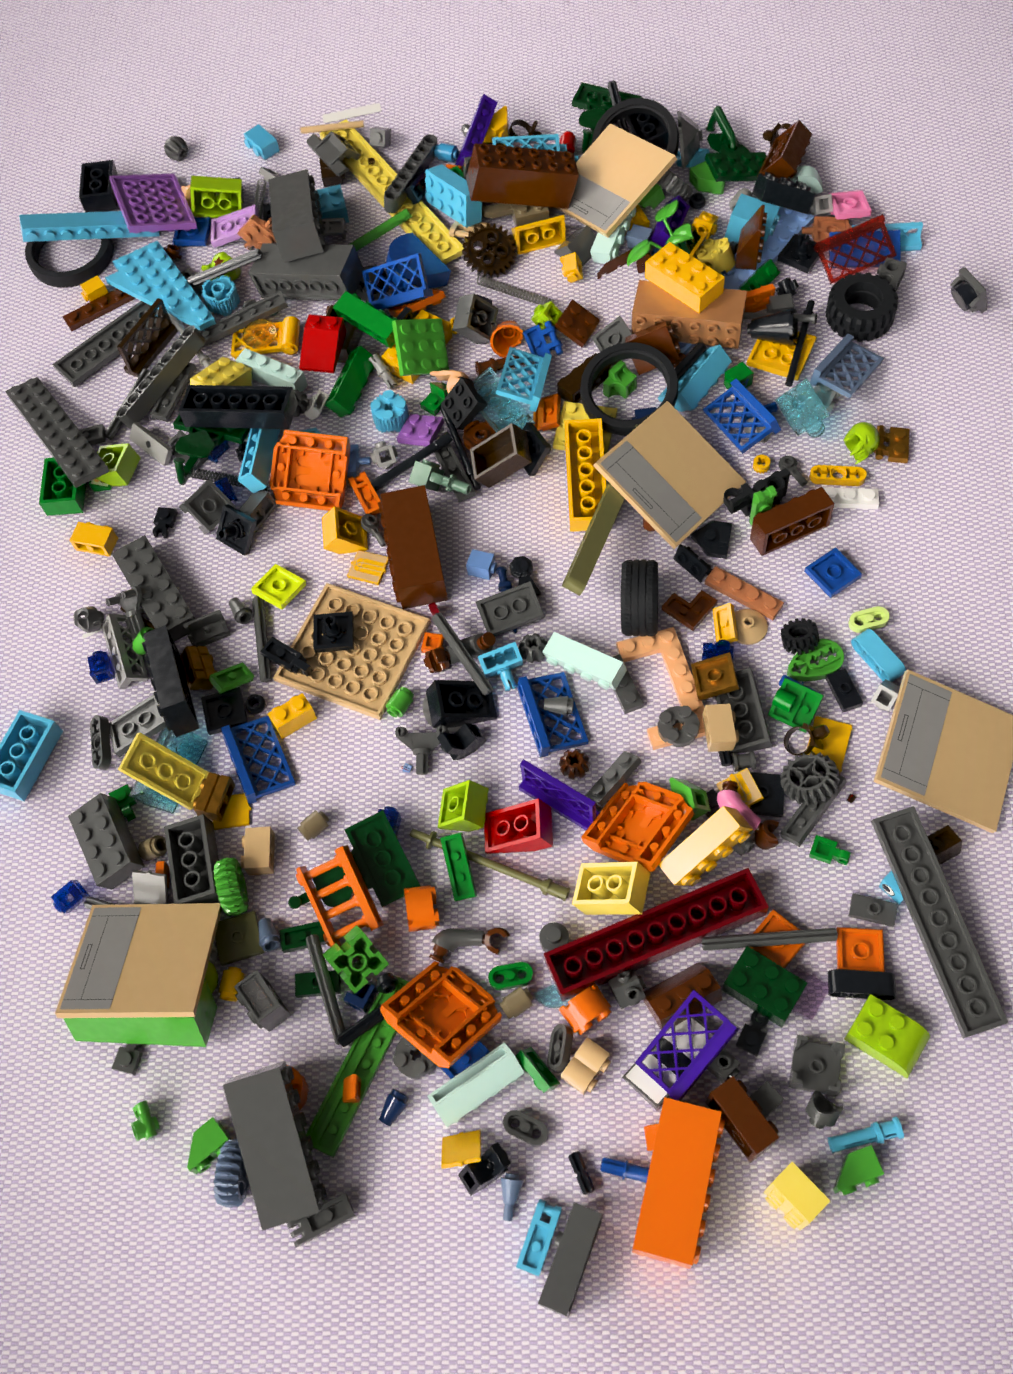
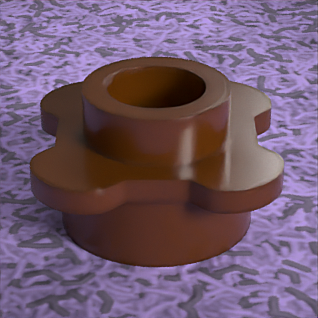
M168 244L167 248H163L171 259L182 258V255H180L181 249L178 246Z

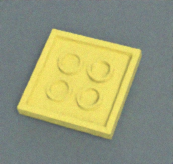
M564 401L560 414V427H557L553 449L565 450L564 420L590 419L585 412L583 404ZM598 406L605 414L613 418L617 417V408ZM603 430L604 455L609 450L612 433Z

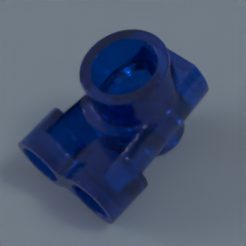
M719 640L715 645L713 642L703 643L702 660L729 652L734 660V646H731L727 640Z

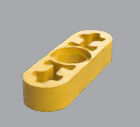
M815 465L811 468L809 478L812 483L819 485L861 486L865 482L867 473L861 467ZM841 473L843 477L838 479L833 474Z

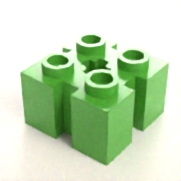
M357 925L343 936L346 940L345 943L340 947L335 943L322 954L354 994L368 983L366 977L371 972L376 976L389 965L387 960L373 946L370 939ZM357 956L358 961L354 962L353 958Z

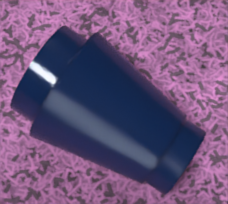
M393 1088L392 1092L387 1095L379 1120L391 1127L392 1123L408 1106L407 1101L409 1097Z

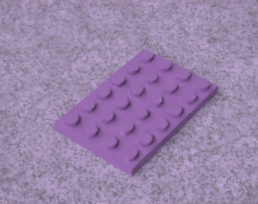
M174 173L110 176L111 186L129 233L172 232L174 230L189 231L197 229L195 218Z

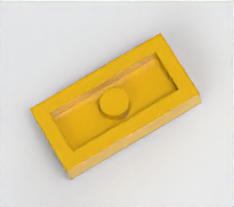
M728 603L713 608L716 643L719 646L738 641L734 606Z

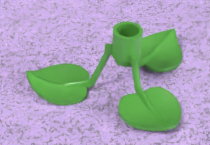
M676 199L662 207L657 212L655 220L656 222L663 220L671 237L668 238L666 244L671 242L680 248L678 243L693 239L694 237L692 226L689 223L680 226L673 233L667 222V217L672 216L678 208L679 202ZM648 239L641 241L630 251L627 258L628 267L631 263L645 256L651 246L659 250L663 247L652 241L649 242Z

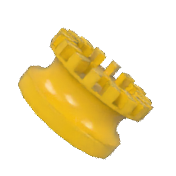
M757 455L753 460L754 471L761 474L769 470L770 458L766 455Z

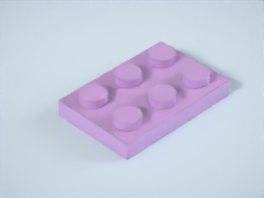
M252 205L212 219L211 244L215 248L242 238L237 233L253 214L258 217L257 206Z

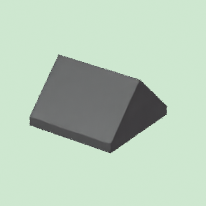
M585 226L572 233L554 253L562 257L576 252L583 267L592 258L590 250L596 236L589 226Z

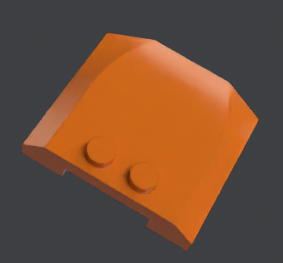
M285 430L283 437L279 443H276L273 451L269 485L274 493L275 503L278 505L330 511L334 506L342 509L350 456V438Z
M638 782L637 785L632 786L623 783L581 838L583 843L597 853L619 862H638L649 872H654L694 816V811L678 793L647 782Z
M436 961L385 1001L380 1008L386 1022L438 1067L448 1069L494 1028L502 1018L501 1013H498L494 1005L495 1000L490 993L460 969L452 966L450 969L439 966V962Z

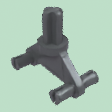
M150 585L142 587L133 586L130 590L122 591L116 594L115 597L106 599L107 606L118 604L126 611V618L130 617L135 634H138L145 627L141 616L144 613L143 609L140 608L142 594L151 593L152 588Z
M401 726L395 729L396 737L413 751V755L416 756V774H428V756L440 744L437 737L442 732L449 733L447 727L438 726L436 732L408 733V730Z

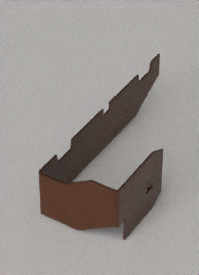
M632 249L605 263L597 273L598 279L604 273L609 274L618 269L619 265L621 267L627 264V258ZM649 251L645 256L637 260L638 273L645 272V262L652 257Z

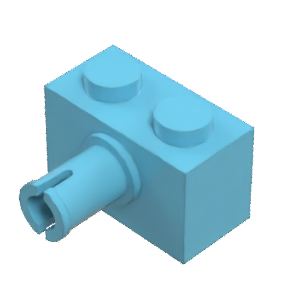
M516 642L478 656L482 671L487 679L500 675L505 691L511 690L508 682H510L512 689L517 687L511 670L522 666L523 660Z

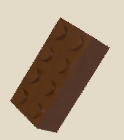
M800 120L774 140L759 173L765 174V172H770L779 178L781 176L792 178L797 173V167L802 162L801 158L806 153L805 149L810 144L812 133Z
M820 487L816 490L812 489L800 497H794L782 505L778 504L771 510L760 512L753 517L750 540L760 555L763 556L826 528L830 524L834 502L824 488Z

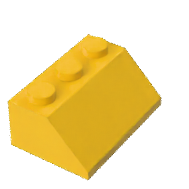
M560 215L511 228L512 240H516L517 255L562 244L566 240L565 216Z

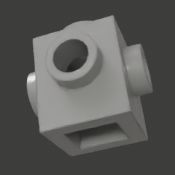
M381 441L375 443V447L371 448L373 452L370 453L372 462L377 464L379 468L386 469L392 467L393 463L397 462L395 458L398 456L396 448L391 446L389 442ZM381 451H386L385 457H380Z

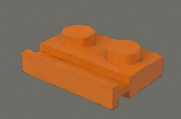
M773 283L747 291L745 312H758L766 309L770 296L775 295L776 288Z
M558 393L541 398L536 412L533 411V424L538 431L560 427L561 397Z

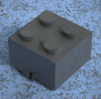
M474 293L459 297L452 330L476 344L490 342L491 335L498 326L496 323L498 308Z

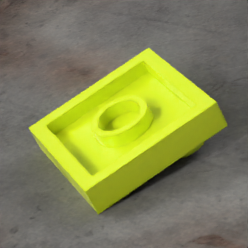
M275 564L251 590L256 596L283 610L306 586V580Z

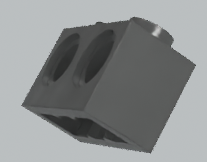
M887 257L884 264L880 263L877 274L881 276V279L889 281V285L892 284L896 292L903 279L907 263Z

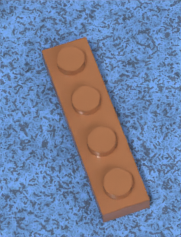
M716 566L705 579V585L771 620L775 619L783 607L784 602Z

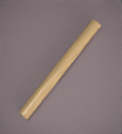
M364 121L300 127L301 134L361 128L364 127Z

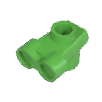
M147 1100L134 1105L135 1107L132 1108L135 1117L138 1119L131 1123L132 1131L137 1141L143 1138L146 1141L157 1135L156 1130L159 1129L156 1116L151 1117Z

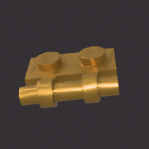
M878 425L877 430L880 444L874 451L875 458L881 460L883 455L888 456V462L907 463L910 429L890 427L889 433H886L884 426ZM884 442H889L888 446H885Z

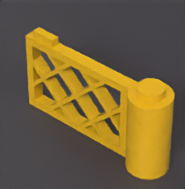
M288 316L282 322L247 326L234 332L231 346L232 358L237 359L244 348L259 354L282 351L287 355L297 353L300 320L296 317ZM279 328L274 335L270 333L273 329ZM257 331H263L257 337L254 335ZM239 333H246L241 339L238 338ZM266 335L270 336L267 341H262ZM250 337L254 339L249 344L245 343ZM274 340L278 342L277 346H269ZM258 342L261 344V346H260L259 348H256V349H253V348H252V347H254ZM241 345L245 346L242 350L236 351Z

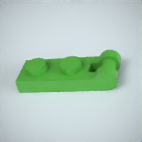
M771 485L765 491H758L753 494L749 520L751 525L753 517L758 513L772 509L773 499L777 496L774 486Z

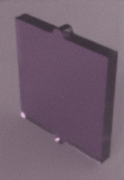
M796 967L793 974L808 982L793 1008V1012H798L813 1020L828 992V984L816 978L815 974L810 975Z

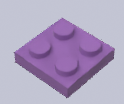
M410 414L397 436L398 443L428 446L436 439L444 424L443 417Z

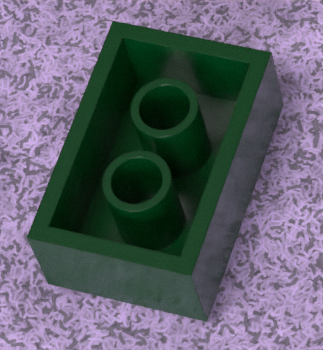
M746 946L725 980L722 991L752 1010L757 1011L760 1015L768 1016L770 1021L782 1028L808 982Z

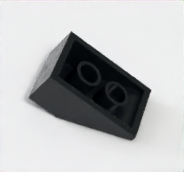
M434 680L426 690L432 728H437L438 726L453 728L463 726L465 723L474 724L497 719L492 692L486 696L483 695L474 681Z

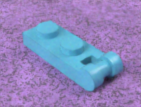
M542 1199L538 1201L516 1268L540 1277L563 1209L557 1205L555 1207L546 1204L547 1201ZM543 1214L551 1217L549 1224L541 1221Z

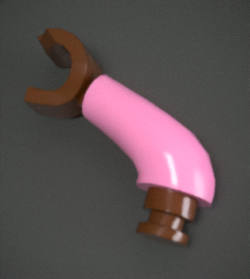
M731 780L724 781L722 791L717 794L719 808L726 806L737 809L751 825L753 831H755V842L759 848L768 850L776 847L779 842L772 832L779 826V822L768 819L761 823V818L741 800V796L737 791L738 784Z

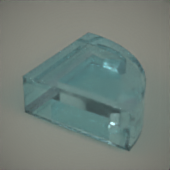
M554 984L534 993L536 1000L547 1008L556 1009L564 1005Z

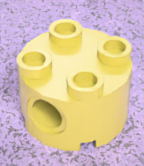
M728 238L707 239L696 252L699 261L720 274L724 270L726 273L729 272L736 263Z

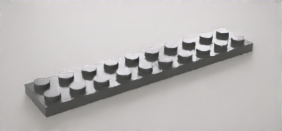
M187 268L181 272L186 280L194 275ZM204 283L192 287L198 297L203 293L202 285ZM140 301L52 364L54 369L71 385L76 387L120 355L117 348L118 344L151 305ZM129 343L124 348L125 351L128 349Z
M38 377L29 379L27 382L13 386L5 391L8 398L75 488L109 472L107 465Z
M912 806L873 819L871 821L962 1038L1007 1024L1008 1020L915 807Z

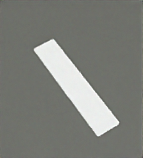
M380 103L324 114L322 117L324 123L382 110Z

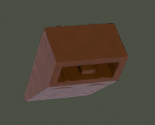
M762 205L740 231L735 268L756 270L757 263H761L762 252H759V250H763L764 239H761V237L765 236L766 226L763 224H766L767 213L764 212L765 205Z

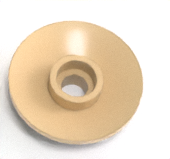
M742 609L735 612L738 641L736 642L744 645L760 642L765 637L768 629L764 616L751 609Z

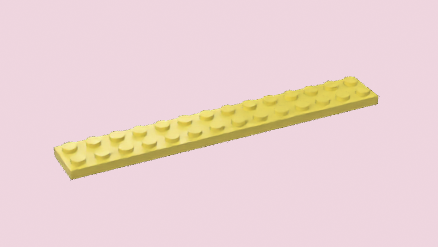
M355 128L333 130L332 132L344 137L360 154L358 160L345 157L343 163L384 208V193L397 173ZM331 131L320 132V138L323 139ZM368 158H375V164L369 165ZM407 197L396 213H389L393 217L407 209L410 212L411 218L399 226L406 233L415 234L444 264L463 255V245L456 237H449V230L422 200L413 205Z

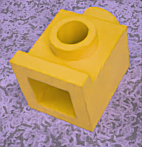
M576 252L560 257V261L563 264L562 273L564 277H567V281L572 283L583 279L582 262Z

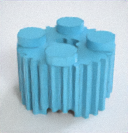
M222 275L219 276V279L206 280L204 285H202V295L211 313L221 314L226 317L231 315L235 307H238L240 298L235 283L231 281L230 277Z
M386 390L383 395L376 397L370 404L373 421L378 431H381V433L386 431L393 432L394 430L396 432L401 431L409 417L406 400L402 396L396 395L392 390Z

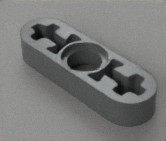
M95 715L90 723L92 765L95 769L107 770L111 764L109 720L107 717Z

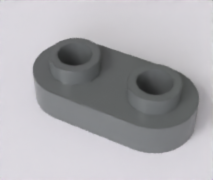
M558 1024L552 1030L547 1057L548 1067L557 1072L564 1071L570 1062L573 1031L571 1027L564 1024Z
M518 1110L509 1111L504 1116L503 1126L508 1134L533 1146H541L547 1141L548 1129L542 1121ZM513 1120L520 1122L517 1128L511 1126ZM539 1130L541 1136L534 1138L532 1136L533 1131Z

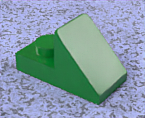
M430 382L431 393L420 403L421 409L434 416L440 411L442 401L449 394L447 392V385L443 382Z

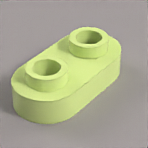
M880 606L858 611L850 616L848 624L850 629L856 633H862L867 629L882 628L888 623L889 612Z

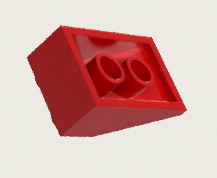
M308 315L303 333L300 370L325 373L335 372L347 333L343 317Z
M538 798L485 813V853L531 852L553 847L551 807Z

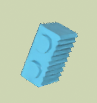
M260 124L244 133L246 147L248 149L252 148L257 157L261 156L266 160L280 151L276 138L269 134Z

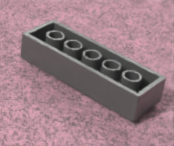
M144 535L112 552V556L131 588L133 586H151L152 592L142 594L140 604L154 628L157 629L166 625L174 642L188 635L183 624L195 620V617L146 536Z

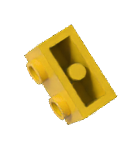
M78 522L70 538V542L77 551L109 557L118 540L113 528L107 525H94L90 522Z
M303 693L293 696L288 702L273 708L268 713L272 724L282 739L317 719L312 706Z

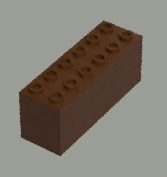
M474 143L466 179L471 201L568 209L579 173L573 152Z
M425 485L380 494L381 502H378L381 513L384 540L387 545L386 551L390 562L389 568L397 603L401 602L402 609L428 605L434 601L435 603L447 601L448 597Z

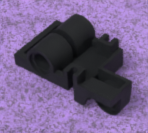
M786 468L776 471L764 480H758L753 485V488L747 483L741 485V490L729 488L724 492L723 502L731 514L741 510L746 517H750L753 494L758 491L763 492L772 485L777 492V496L773 499V508L781 504L782 498L786 496L790 472ZM729 496H735L731 500L728 499Z

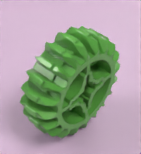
M233 857L216 861L213 871L218 900L227 916H237L247 912L249 900L246 881L240 863Z

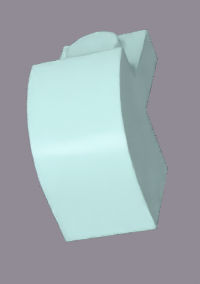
M811 166L797 167V174L792 178L788 177L795 183L796 181L806 183L807 186L811 187V191L815 195L823 192L820 175Z

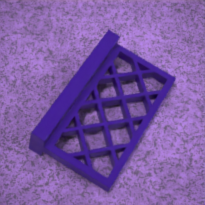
M485 94L481 96L455 164L457 166H463L464 158L471 157L474 143L482 144L498 103Z
M523 759L520 763L522 782L518 786L520 791L533 799H541L554 812L584 830L589 828L600 813L596 810V802Z
M693 990L636 1060L635 1064L660 1085L672 1099L681 1101L740 1028L696 990ZM695 997L702 1003L703 1014H690L689 1004ZM706 1007L713 1013H707ZM686 1009L687 1015H681ZM716 1015L723 1021L718 1030H708L707 1016ZM703 1016L705 1031L692 1032L691 1017ZM678 1018H687L688 1032H675V1021ZM671 1028L672 1033H667V1031ZM705 1033L706 1045L703 1048L694 1049L692 1034ZM709 1033H715L709 1040ZM676 1035H689L690 1049L677 1050ZM663 1036H672L673 1050L661 1051L660 1040ZM657 1046V1051L651 1052ZM700 1051L698 1055L694 1057V1052ZM690 1052L691 1063L688 1067H679L677 1053ZM674 1053L675 1068H662L661 1054ZM649 1054H657L659 1069H649L643 1063ZM675 1070L676 1082L670 1088L663 1081V1071ZM679 1070H685L680 1076ZM655 1071H659V1077L654 1073Z

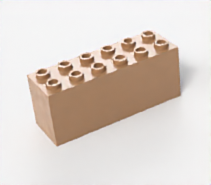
M639 280L632 310V334L666 321L668 326L672 325L675 335L672 336L674 342L704 343L708 346L720 344L722 347L739 349L747 291L724 288L723 293L702 312L698 313L651 281Z

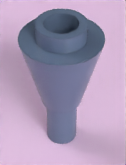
M505 1173V1177H500L503 1203H505L503 1220L505 1221L513 1220L514 1205L524 1180L519 1179V1174Z

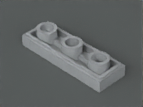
M138 422L133 423L129 439L163 466L169 465L173 449Z

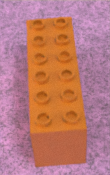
M664 1097L632 1253L691 1269L693 1263L697 1264L699 1261L701 1246H697V1240L704 1235L706 1220H702L703 1212L707 1213L711 1195L706 1193L707 1188H711L713 1185L716 1171L711 1166L712 1162L716 1163L718 1159L720 1144H716V1140L721 1138L725 1120L721 1119V1111Z

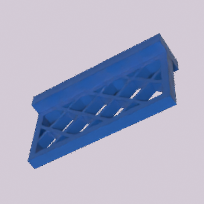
M421 253L362 271L369 303L376 310L381 309L384 311L434 296L432 289L428 288ZM413 259L417 261L418 266L416 270L410 267ZM398 264L404 266L402 274L396 271ZM384 268L390 271L387 279L382 276ZM408 270L413 273L411 281L405 278ZM369 273L376 275L374 283L370 281ZM394 274L399 277L397 285L391 282ZM417 277L421 279L422 287L418 288L414 285ZM380 279L385 282L382 290L377 287ZM403 281L408 284L406 292L400 289ZM389 285L394 288L392 296L386 293ZM375 290L381 293L376 301L373 296Z
M734 379L730 382L732 386L730 389L702 410L743 454L771 432L777 434L781 431V428L776 418L737 379ZM732 394L735 396L733 402H726V399ZM737 406H744L743 412H735ZM720 407L719 413H710L714 408ZM724 407H732L731 412L723 413ZM754 416V421L745 422L746 417ZM734 417H742L741 423H733ZM721 418H729L728 423H720ZM744 427H752L751 433H743ZM756 427L766 428L760 433H755ZM731 428H739L738 434H730ZM741 438H749L746 444L740 445Z
M564 672L527 679V676L518 679L517 690L540 758L548 756L550 752L587 745L589 742L575 701L573 714H570L575 718L573 724L563 720L564 715H561L559 718L538 705L541 699L548 698L544 695L547 689L557 693L556 697L561 695L573 698ZM561 679L563 684L561 689L550 685L552 681ZM540 684L545 688L542 693L533 690L532 685ZM546 717L557 722L553 728L545 725L544 720ZM559 723L570 728L566 735L556 731ZM573 730L579 733L582 739L573 740L568 736ZM554 734L563 739L561 744L552 745L550 741L551 736Z
M269 716L232 728L229 725L221 727L224 742L248 804L255 803L257 798L296 785ZM267 724L268 729L265 734L256 731L259 725ZM246 731L249 732L246 740L238 738L236 733ZM253 734L262 738L259 745L249 742ZM266 739L274 742L275 745L272 750L262 747ZM246 746L256 749L252 757L243 753ZM259 751L269 754L265 762L255 759ZM273 756L281 759L279 767L269 764ZM253 763L263 766L259 774L250 771ZM266 768L276 771L272 779L262 776ZM279 773L288 776L289 781L284 783L275 780ZM259 780L269 783L266 789L258 791L256 786Z

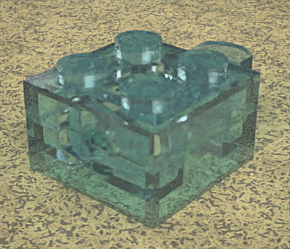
M807 378L775 399L790 427L798 436L805 431L812 438L820 437L824 433L825 426L822 420L828 417L830 413Z

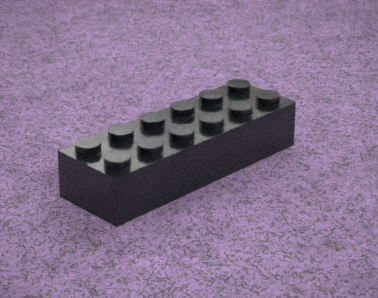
M188 385L178 412L185 427L290 429L298 402L293 387Z
M166 625L143 633L145 642H142V645L146 652L145 658L149 665L148 671L153 678L151 683L156 691L154 696L159 704L157 709L161 717L165 716L166 719L164 721L168 731L172 730L175 736L179 737L199 729L180 653Z

